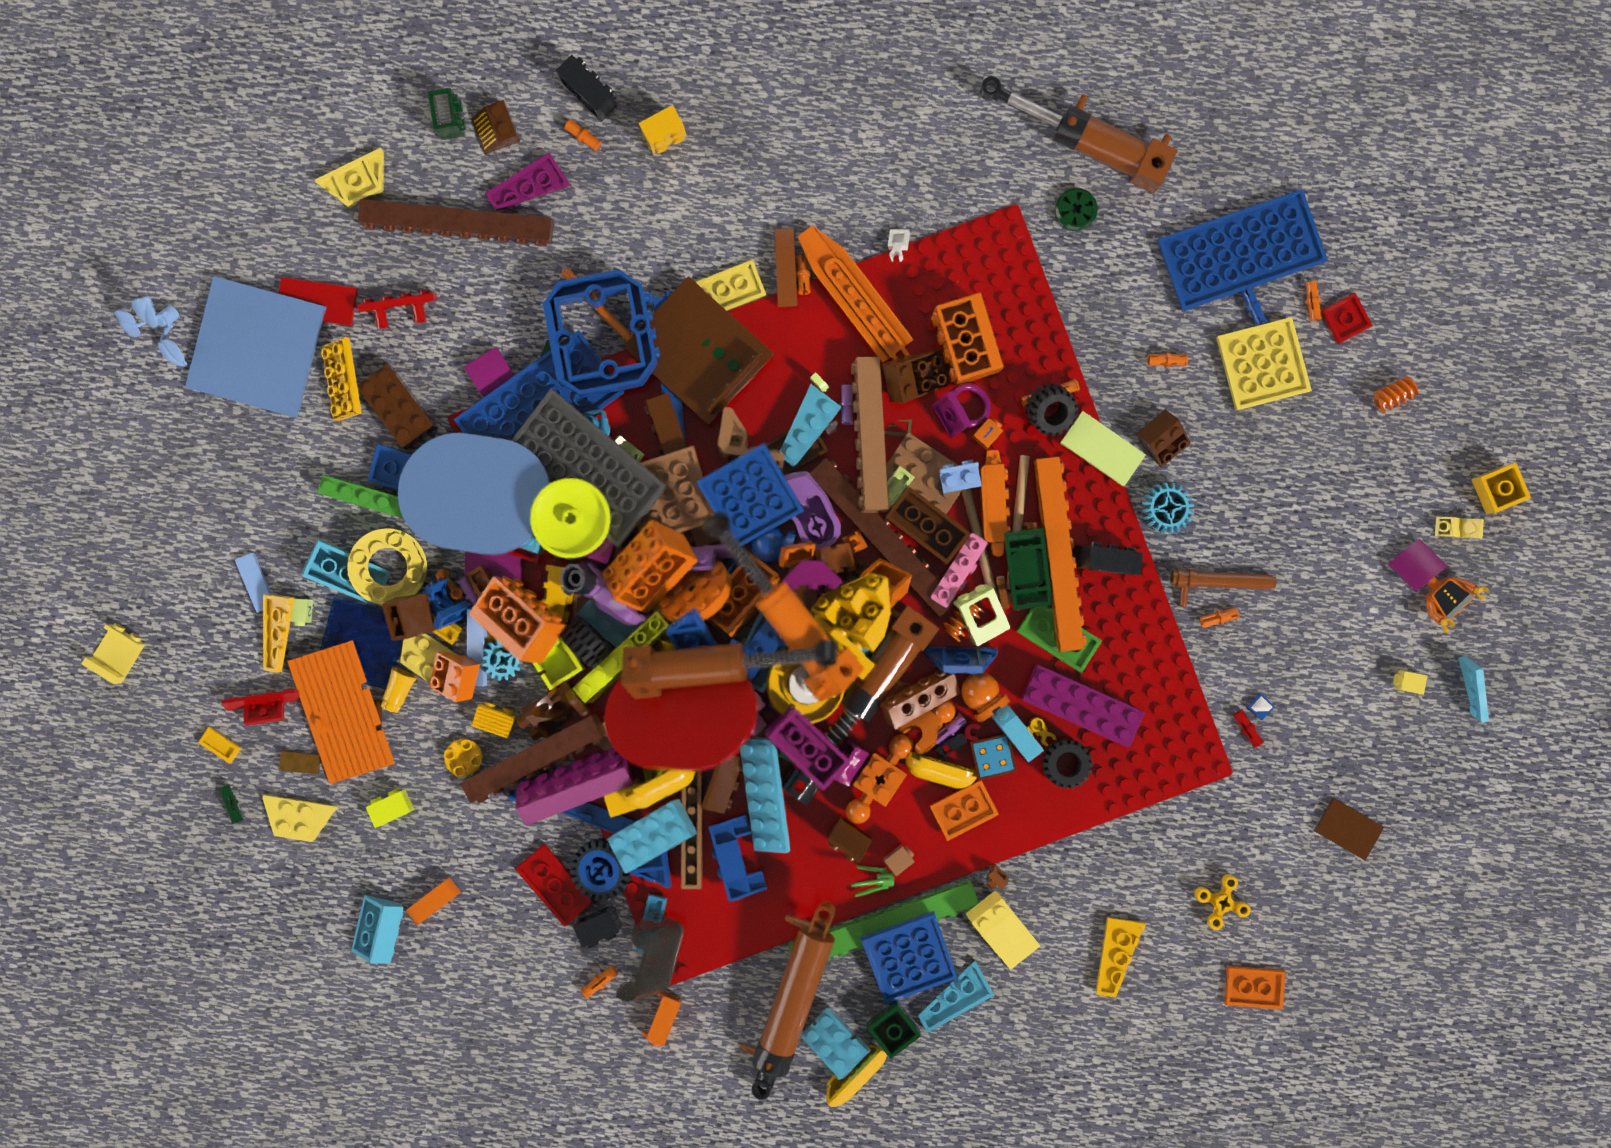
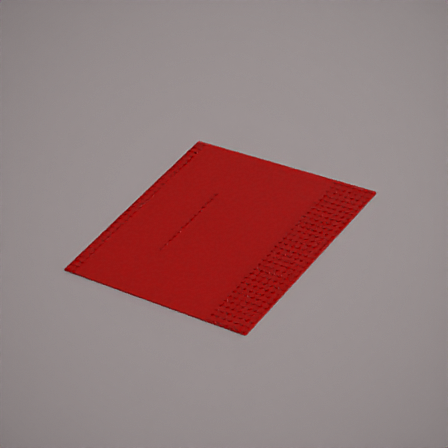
M1017 204L909 243L908 250H902V262L899 260V255L894 256L892 262L890 250L856 263L913 338V341L905 347L910 355L936 349H942L943 353V345H939L937 340L938 328L933 326L931 320L935 307L981 293L1003 363V369L999 373L967 382L978 385L986 392L991 403V411L988 418L991 420L995 419L1002 425L1001 429L1003 432L988 449L985 450L972 438L982 425L967 427L959 434L950 438L932 407L933 403L956 387L954 382H951L949 379L948 371H950L948 363L945 364L949 386L908 402L898 403L891 402L889 399L882 364L893 360L890 358L884 363L880 360L884 431L907 433L908 422L899 420L912 419L911 435L959 466L962 465L961 462L973 460V463L978 462V470L985 465L986 451L999 450L1001 464H1004V469L1007 468L1008 480H1005V488L1009 490V499H1006V507H1009L1010 510L1007 526H1010L1011 532L1020 455L1030 456L1023 522L1037 523V526H1041L1033 462L1036 459L1059 457L1064 465L1062 480L1066 482L1064 496L1069 503V511L1066 512L1067 519L1070 518L1071 520L1069 535L1070 538H1073L1074 545H1090V542L1102 543L1101 547H1107V544L1119 545L1121 550H1124V547H1134L1136 552H1143L1141 575L1074 569V574L1079 580V587H1076L1077 595L1081 597L1079 612L1083 615L1084 625L1081 628L1102 640L1082 673L1016 632L1030 608L1013 610V605L1009 604V608L1003 609V612L1010 625V629L979 646L970 641L968 637L970 633L966 629H963L966 634L965 637L958 635L961 642L955 640L945 631L946 628L943 624L945 622L951 624L948 618H956L953 612H960L959 608L954 606V604L938 617L909 585L908 592L893 608L901 612L905 605L909 606L939 628L927 646L998 647L996 658L983 673L989 674L996 680L999 686V695H1007L1010 700L1007 705L1024 726L1027 727L1030 719L1033 717L1041 718L1048 728L1047 731L1053 733L1056 736V740H1062L1063 738L1072 739L1086 747L1092 757L1093 767L1091 766L1090 768L1092 773L1091 775L1088 774L1087 778L1089 779L1083 781L1081 786H1075L1073 789L1058 787L1049 781L1043 773L1041 757L1044 756V752H1041L1028 762L1011 742L1017 771L981 779L999 815L947 841L929 805L961 789L915 777L908 771L905 759H899L896 766L905 771L907 775L887 806L885 807L873 799L869 805L871 809L870 817L867 821L860 824L851 822L846 815L848 803L854 799H860L864 793L853 786V782L847 786L834 779L824 791L820 788L808 805L803 804L782 788L791 851L788 853L754 851L752 834L739 837L738 842L747 874L762 870L767 890L729 902L723 878L719 879L718 860H714L711 849L714 848L709 825L747 814L750 824L744 774L739 772L736 780L740 782L736 792L732 791L730 798L733 799L730 810L726 809L725 813H719L703 809L701 889H681L682 843L667 851L671 887L665 888L661 884L630 874L631 880L623 890L638 932H640L648 894L652 893L668 897L655 954H647L656 981L661 989L796 939L800 927L786 921V915L812 922L820 903L829 901L835 906V914L830 925L832 926L1231 776L1233 773L1125 486L1122 487L1063 446L1060 442L1068 431L1063 430L1061 435L1057 433L1055 436L1044 435L1026 417L1025 412L1027 410L1022 405L1021 397L1030 395L1031 391H1036V387L1039 385L1044 387V383H1049L1050 385L1056 383L1059 385L1076 379L1080 390L1071 393L1077 401L1076 405L1079 410L1076 413L1079 416L1084 411L1100 422L1028 228ZM818 278L810 280L811 292L805 295V287H803V295L798 293V285L796 286L797 306L778 307V295L775 293L728 311L774 353L767 363L755 374L756 378L753 377L726 406L733 409L747 431L748 449L750 447H757L764 442L766 444L791 428L810 385H814L811 382V376L815 372L829 387L823 393L839 405L841 402V386L852 385L855 382L854 375L851 374V364L854 363L857 357H878ZM959 320L955 321L958 325L962 324ZM962 338L961 342L967 344V340ZM626 349L601 358L602 362L605 360L614 361L618 367L640 363ZM901 351L895 354L897 358L904 357ZM970 357L966 358L967 361H973V359ZM613 367L607 368L611 374L614 373ZM651 374L642 387L623 390L625 392L623 395L602 409L606 413L608 424L610 425L609 437L615 440L620 435L641 451L644 456L640 463L660 457L657 442H660L658 434H653L651 424H653L652 417L647 416L644 408L647 405L646 400L662 395L661 381L654 374ZM968 390L959 393L957 399L963 406L969 420L979 418L983 412L981 398L976 393ZM853 394V401H856L855 394ZM682 401L687 447L694 446L703 476H706L726 465L720 457L718 449L723 410L708 425ZM1053 402L1045 409L1044 417L1053 415L1058 409L1059 402ZM469 408L448 416L453 433H463L454 419ZM840 410L820 435L829 452L795 472L806 471L810 473L826 458L829 461L832 459L839 466L837 469L841 475L845 473L852 481L850 485L856 489L857 478L860 477V469L857 470L856 459L859 458V451L855 449V440L858 439V433L854 430V420H857L856 413L853 412L852 425H842ZM601 415L595 416L597 419H601ZM884 434L886 465L905 437ZM980 487L971 488L982 531ZM961 492L946 515L972 533ZM829 498L834 513L841 524L840 536L830 546L835 547L836 545L844 544L843 537L859 529ZM888 511L877 514L882 518L883 516L885 517ZM792 519L776 526L785 535L788 534L789 530L797 531V538L793 545L803 543L797 526ZM888 520L891 523L889 527L892 531L895 532L897 530L903 536L902 542L906 546L910 544L917 552L915 556L919 560L924 559L930 566L928 570L933 575L936 573L942 579L961 548L950 562L946 564ZM638 527L635 528L634 538L639 534ZM691 530L680 532L686 537L690 547H696V544L692 545L689 538ZM862 534L868 547L853 554L854 560L864 558L869 561L870 565L878 558L887 561ZM719 539L718 541H715L707 545H722L724 544V542H721V540ZM750 541L741 546L745 552H748L747 555L753 554L750 548ZM988 543L986 551L995 586V577L1004 576L1006 587L1008 566L1005 555V543L1003 556L1001 555L997 558L991 555L990 543ZM544 555L540 564L523 559V587L534 592L537 595L536 598L542 601L546 589L544 588V582H547L549 572L546 571V566L552 565L565 568L568 566V563L559 561L558 565L553 564V558ZM581 556L579 563L600 561ZM979 559L975 563L977 564L975 571L972 575L970 573L965 579L967 583L964 588L957 591L954 597L955 600H958V597L963 594L971 593L977 586L985 585ZM779 561L772 564L764 563L779 574L782 581L789 575V569L780 567ZM862 565L858 566L859 571L864 570ZM819 585L820 593L822 595V585ZM984 597L974 603L983 611H978L980 619L973 617L977 627H981L995 619L996 615L988 597ZM574 598L572 604H569L568 607L570 618L573 617ZM760 611L748 622V626L753 627ZM891 615L888 621L885 636L890 631V626L895 620V618H893ZM570 620L569 623H565L567 627L571 624ZM704 620L718 645L726 644L729 638L707 620ZM914 622L910 625L911 633H916L919 626ZM659 640L651 646L655 652L660 651ZM921 650L886 699L900 693L904 688L918 683L920 679L934 674L939 668ZM582 661L586 669L566 682L569 681L576 686L592 671L591 667ZM1034 665H1040L1145 712L1130 748L1021 700L1020 697ZM956 673L954 675L960 694L949 699L955 707L953 719L960 713L967 722H978L974 717L977 710L971 709L965 704L961 695L965 679L972 674ZM617 681L593 703H587L589 705V708H587L589 714L582 717L576 709L570 710L567 715L568 720L561 724L563 730L597 713L603 723L605 721L603 716L605 715L606 704ZM766 688L763 693L754 689L764 703ZM557 702L555 704L556 708L564 706V702ZM840 702L837 709L829 717L812 723V725L825 736L824 733L830 731L829 727H833V721H837L839 719L838 715L843 713L844 704ZM880 707L870 722L864 719H857V724H853L851 727L853 730H849L847 733L848 737L845 736L842 740L845 741L846 738H849L864 748L870 754L868 757L875 751L886 759L890 754V740L895 735L901 733L886 723ZM763 712L764 715L761 716L769 727L779 717V715ZM992 717L982 722L979 721L980 729L973 728L970 730V733L976 734L978 739L1005 734ZM964 726L957 730L955 734H957L960 731L963 733ZM911 729L904 735H907L912 740V752H915V746L922 738V732L918 729ZM1035 732L1032 733L1043 750L1049 747L1041 743V736H1037ZM1051 736L1045 739L1048 745L1055 742ZM967 739L966 744L953 751L942 761L976 770L970 744L971 740ZM589 743L585 745V750L577 754L573 751L572 755L574 760L577 761L604 750L596 744L592 746ZM937 744L923 755L938 759V754L933 751ZM948 745L943 747L945 752L950 749ZM1071 752L1061 754L1056 762L1057 770L1061 774H1069L1077 766L1076 756ZM778 756L780 777L782 779L790 766L795 764ZM633 764L634 778L645 779L643 767ZM715 767L703 770V801ZM881 774L880 777L876 775V783L883 782L884 775ZM797 781L794 785L801 789L805 786V783ZM682 789L649 807L638 808L620 815L639 821L674 800L679 799L682 803ZM604 796L590 801V803L608 809ZM839 816L872 838V842L860 863L856 860L851 862L844 856L845 854L842 850L836 851L828 845L827 834ZM600 828L604 840L614 835V833ZM901 844L904 848L908 846L914 853L912 857L914 863L897 876L893 873L894 886L855 897V893L877 887L878 884L852 887V883L877 880V874H880V872L858 869V865L877 868L887 867V871H892L883 858ZM821 910V913L823 915L829 916V912L827 910Z

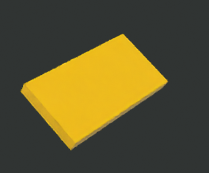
M343 337L323 345L321 351L325 365L324 374L328 383L327 393L330 396L331 402L330 411L334 421H342L362 414L350 338Z

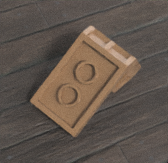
M724 407L718 449L720 457L727 464L755 447L748 449L747 431L733 409ZM769 450L783 472L784 454L779 450Z

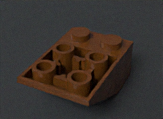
M942 349L906 356L882 364L891 402L905 403L949 386Z

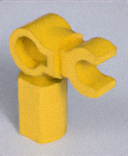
M1033 717L1030 719L1029 725L1026 728L1031 734L1035 732L1037 736H1041V743L1048 746L1045 741L1048 736H1051L1054 741L1056 740V736L1047 731L1048 728L1041 718Z

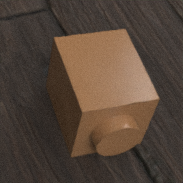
M901 844L883 859L895 876H897L914 863L912 858L914 853L908 846L904 848Z

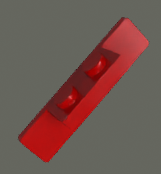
M288 688L280 692L269 691L266 694L260 695L249 694L246 697L240 698L230 697L226 700H221V705L227 711L244 709L243 723L246 726L283 721L285 703L300 701L297 689Z

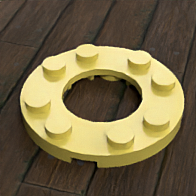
M383 528L367 533L354 545L348 559V576L354 589L366 600L380 605L395 597L415 595L422 587L427 573L426 556L420 544L409 534L397 529ZM383 548H393L401 552L407 563V572L404 578L397 584L390 586L375 582L368 571V562L372 554Z

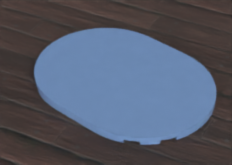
M451 433L426 442L412 454L401 473L398 486V501L405 522L424 541L446 549L485 555H499L522 547L534 536L530 520L532 505L537 495L551 483L541 461L526 447L506 439L466 433Z

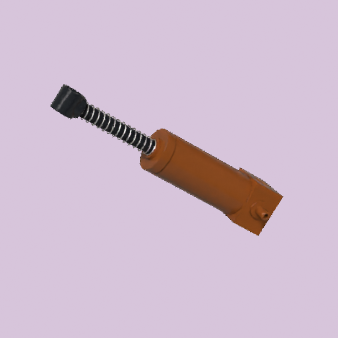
M821 640L817 645H814L813 649L809 647V649L804 648L803 650L763 652L762 654L757 653L755 655H746L744 646L741 643L657 652L650 645L623 648L621 685L637 699L661 696V689L744 681L747 677L748 667H768L774 664H794V662L804 663L805 661H815V663L821 666H833L837 664V642Z

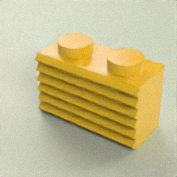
M487 701L484 704H479L471 726L507 739L510 738L518 715L513 714L514 710L504 707L503 710L495 708L496 704Z

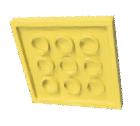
M1292 317L1216 337L1235 411L1312 391Z

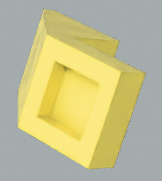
M1436 517L1435 536L1482 539L1484 519Z

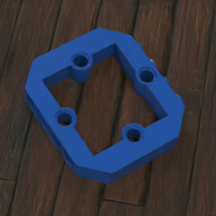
M621 270L557 282L543 302V309L556 378L560 384L581 398L642 387L658 365L657 358H660L659 347L654 345V339H657L655 327L651 328L650 321L653 320L652 310L647 308L646 303L650 299L648 290H644L642 284ZM593 293H600L598 299H591ZM628 293L632 313L630 327L637 339L641 363L618 367L614 361L605 360L600 364L599 371L574 376L570 351L575 347V339L568 330H565L561 305L587 301L591 307L599 308L605 304L606 297ZM643 322L646 324L644 329H636L638 323ZM564 337H568L569 342L565 345H561L560 340ZM609 367H613L614 373L612 375H606L605 370Z

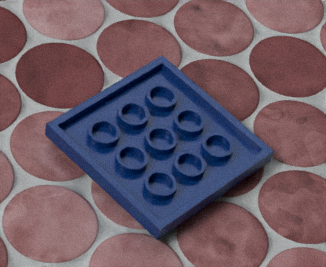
M765 442L696 482L715 513L722 511L728 515L731 522V534L735 535L734 538L738 539V543H741V546L804 511L802 504Z
M934 911L861 937L885 1004L958 978Z

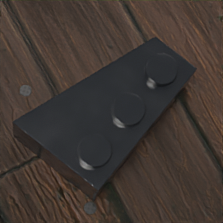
M1090 542V545H1074L1072 557L1076 559V568L1074 569L1141 575L1143 552H1136L1134 547H1124V550H1121L1119 545L1107 544V547H1101L1102 543Z

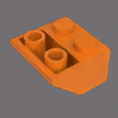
M439 651L436 653L429 687L454 702L470 700L473 698L480 664L467 656Z

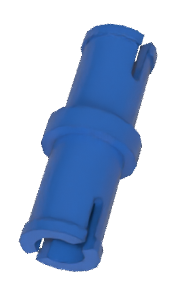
M1247 288L1249 297L1245 290L1240 292L1247 305L1246 310L1250 312L1255 326L1261 325L1259 318L1262 324L1267 323L1268 321L1261 309L1262 304L1258 302L1253 288Z

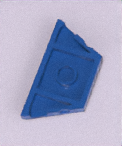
M696 608L673 622L666 630V634L676 649L718 645Z
M927 646L923 654L943 672L950 674L983 673L996 658L998 647Z
M667 851L631 871L630 874L643 877L650 882H656L665 888L671 887Z

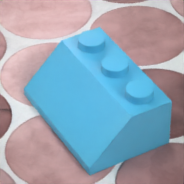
M364 895L351 952L369 963H391L404 907L394 901Z

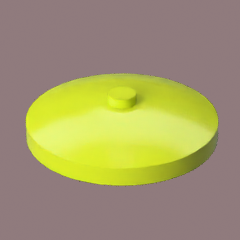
M562 479L549 484L537 495L532 505L530 520L536 539L547 551L560 557L576 558L593 552L602 544L609 532L611 514L605 497L595 486L579 479Z

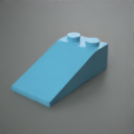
M318 538L302 571V576L372 606H376V603L370 602L358 594L350 582L348 576L350 552ZM368 562V571L372 579L381 585H386L391 571Z

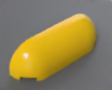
M910 752L905 758L908 771L915 777L952 788L964 789L972 785L978 777L976 770L929 756L918 755L915 752Z
M666 770L621 795L630 806L646 808L688 786L694 778L695 771Z
M868 1045L871 1051L843 1079L840 1080L835 1074L829 1079L827 1083V1097H825L829 1106L837 1107L847 1102L880 1069L887 1056L880 1046Z

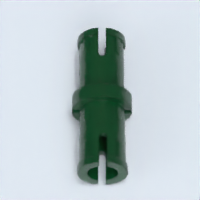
M230 784L218 788L224 802L223 808L227 810L231 823L235 824L244 820L238 807L239 801L235 799Z

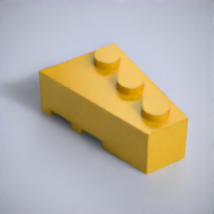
M547 565L546 571L549 572L547 582H544V588L546 589L542 601L550 607L549 610L560 615L564 623H569L570 612H568V607L573 602L574 593L569 596L561 589L560 577L564 568Z

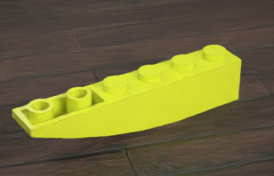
M656 611L572 689L584 703H593L622 676L623 648L644 645L652 646L667 630L669 626L667 621Z

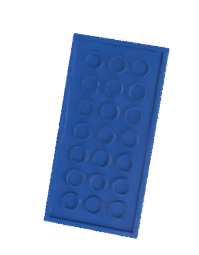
M1303 189L1157 240L1182 312L1328 261Z
M576 331L572 334L575 339V347L570 351L574 376L599 371V366L602 363L601 359L581 331ZM566 338L560 344H567L569 342V338ZM550 350L456 417L454 421L463 433L511 441L550 389H554L583 415L588 411L605 408L625 392L621 390L581 398L558 382ZM608 369L605 370L606 375H612Z

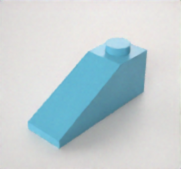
M1008 705L1002 709L998 706L992 711L994 714L991 716L992 719L1028 762L1044 751Z

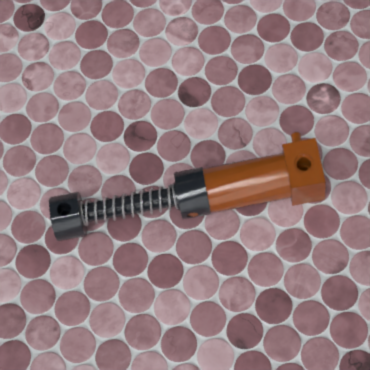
M905 605L901 612H898L893 607L890 609V615L895 620L890 626V631L869 658L874 663V667L864 679L857 677L845 690L841 703L844 704L843 713L838 715L839 719L837 721H833L834 725L829 727L830 731L824 733L825 737L837 749H839L838 745L840 742L844 743L842 739L845 736L848 737V731L853 730L851 727L853 724H857V719H864L867 722L871 721L874 714L881 707L880 703L886 699L921 650L924 651L939 630L938 627L909 606ZM915 622L918 624L919 629L916 633H911L910 625ZM791 765L781 779L782 788L805 805L810 803L820 789L807 774L795 765ZM797 781H802L805 783V786L800 789L794 784Z

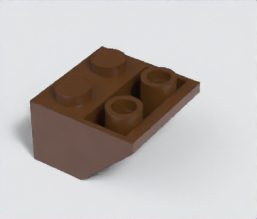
M1166 409L1136 433L1142 446L1161 468L1190 444L1180 420Z
M427 593L395 597L382 603L392 641L409 639L437 630L433 626L434 617Z
M839 816L827 834L828 845L836 851L842 850L845 854L844 856L851 862L856 860L860 863L872 842L871 837L841 816Z

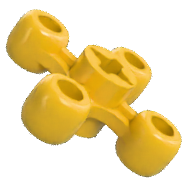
M1225 874L1221 878L1222 889L1220 892L1214 894L1202 886L1194 891V897L1197 901L1201 903L1210 902L1214 907L1213 913L1207 918V925L1213 930L1222 928L1224 923L1222 918L1225 912L1231 910L1243 918L1250 914L1251 909L1246 902H1235L1231 898L1232 890L1238 886V880L1232 874ZM1204 892V896L1200 897V894ZM1225 900L1226 902L1225 904H1219V901Z

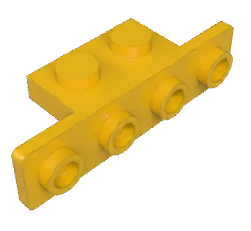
M815 615L813 618L830 640L837 642V649L841 651L848 647L865 668L858 676L864 679L874 667V663L864 656L865 653L861 651L863 647L855 640L852 642L846 638L848 634L841 628H833L818 615Z

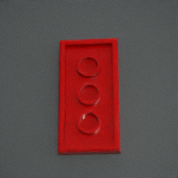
M281 277L278 294L325 306L326 310L322 322L353 326L358 293L357 288Z
M546 843L515 868L564 927L594 903L593 899L587 898L588 894L582 895L580 893L582 891L581 888L576 889L577 882H572L571 879L574 876L570 874Z

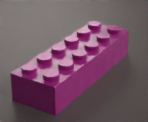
M1037 664L1034 665L1020 697L1021 700L1128 748H1130L1145 712Z
M611 747L588 758L577 760L567 766L559 767L549 773L523 781L517 785L516 811L527 826L634 785L633 764L622 757L614 747Z

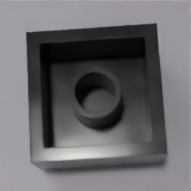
M612 904L578 919L573 925V929L581 948L587 946L589 949L598 945L602 939L608 941L615 938L622 924Z

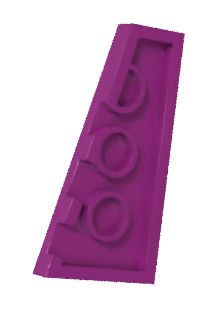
M549 152L485 194L495 210L500 211L571 185Z

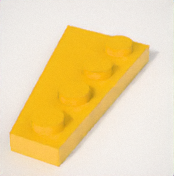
M263 594L264 671L282 672L294 597Z
M1112 917L1106 918L1095 992L1097 995L1117 996L1125 977V971L1132 960V955L1139 943L1142 930L1146 926L1145 922Z

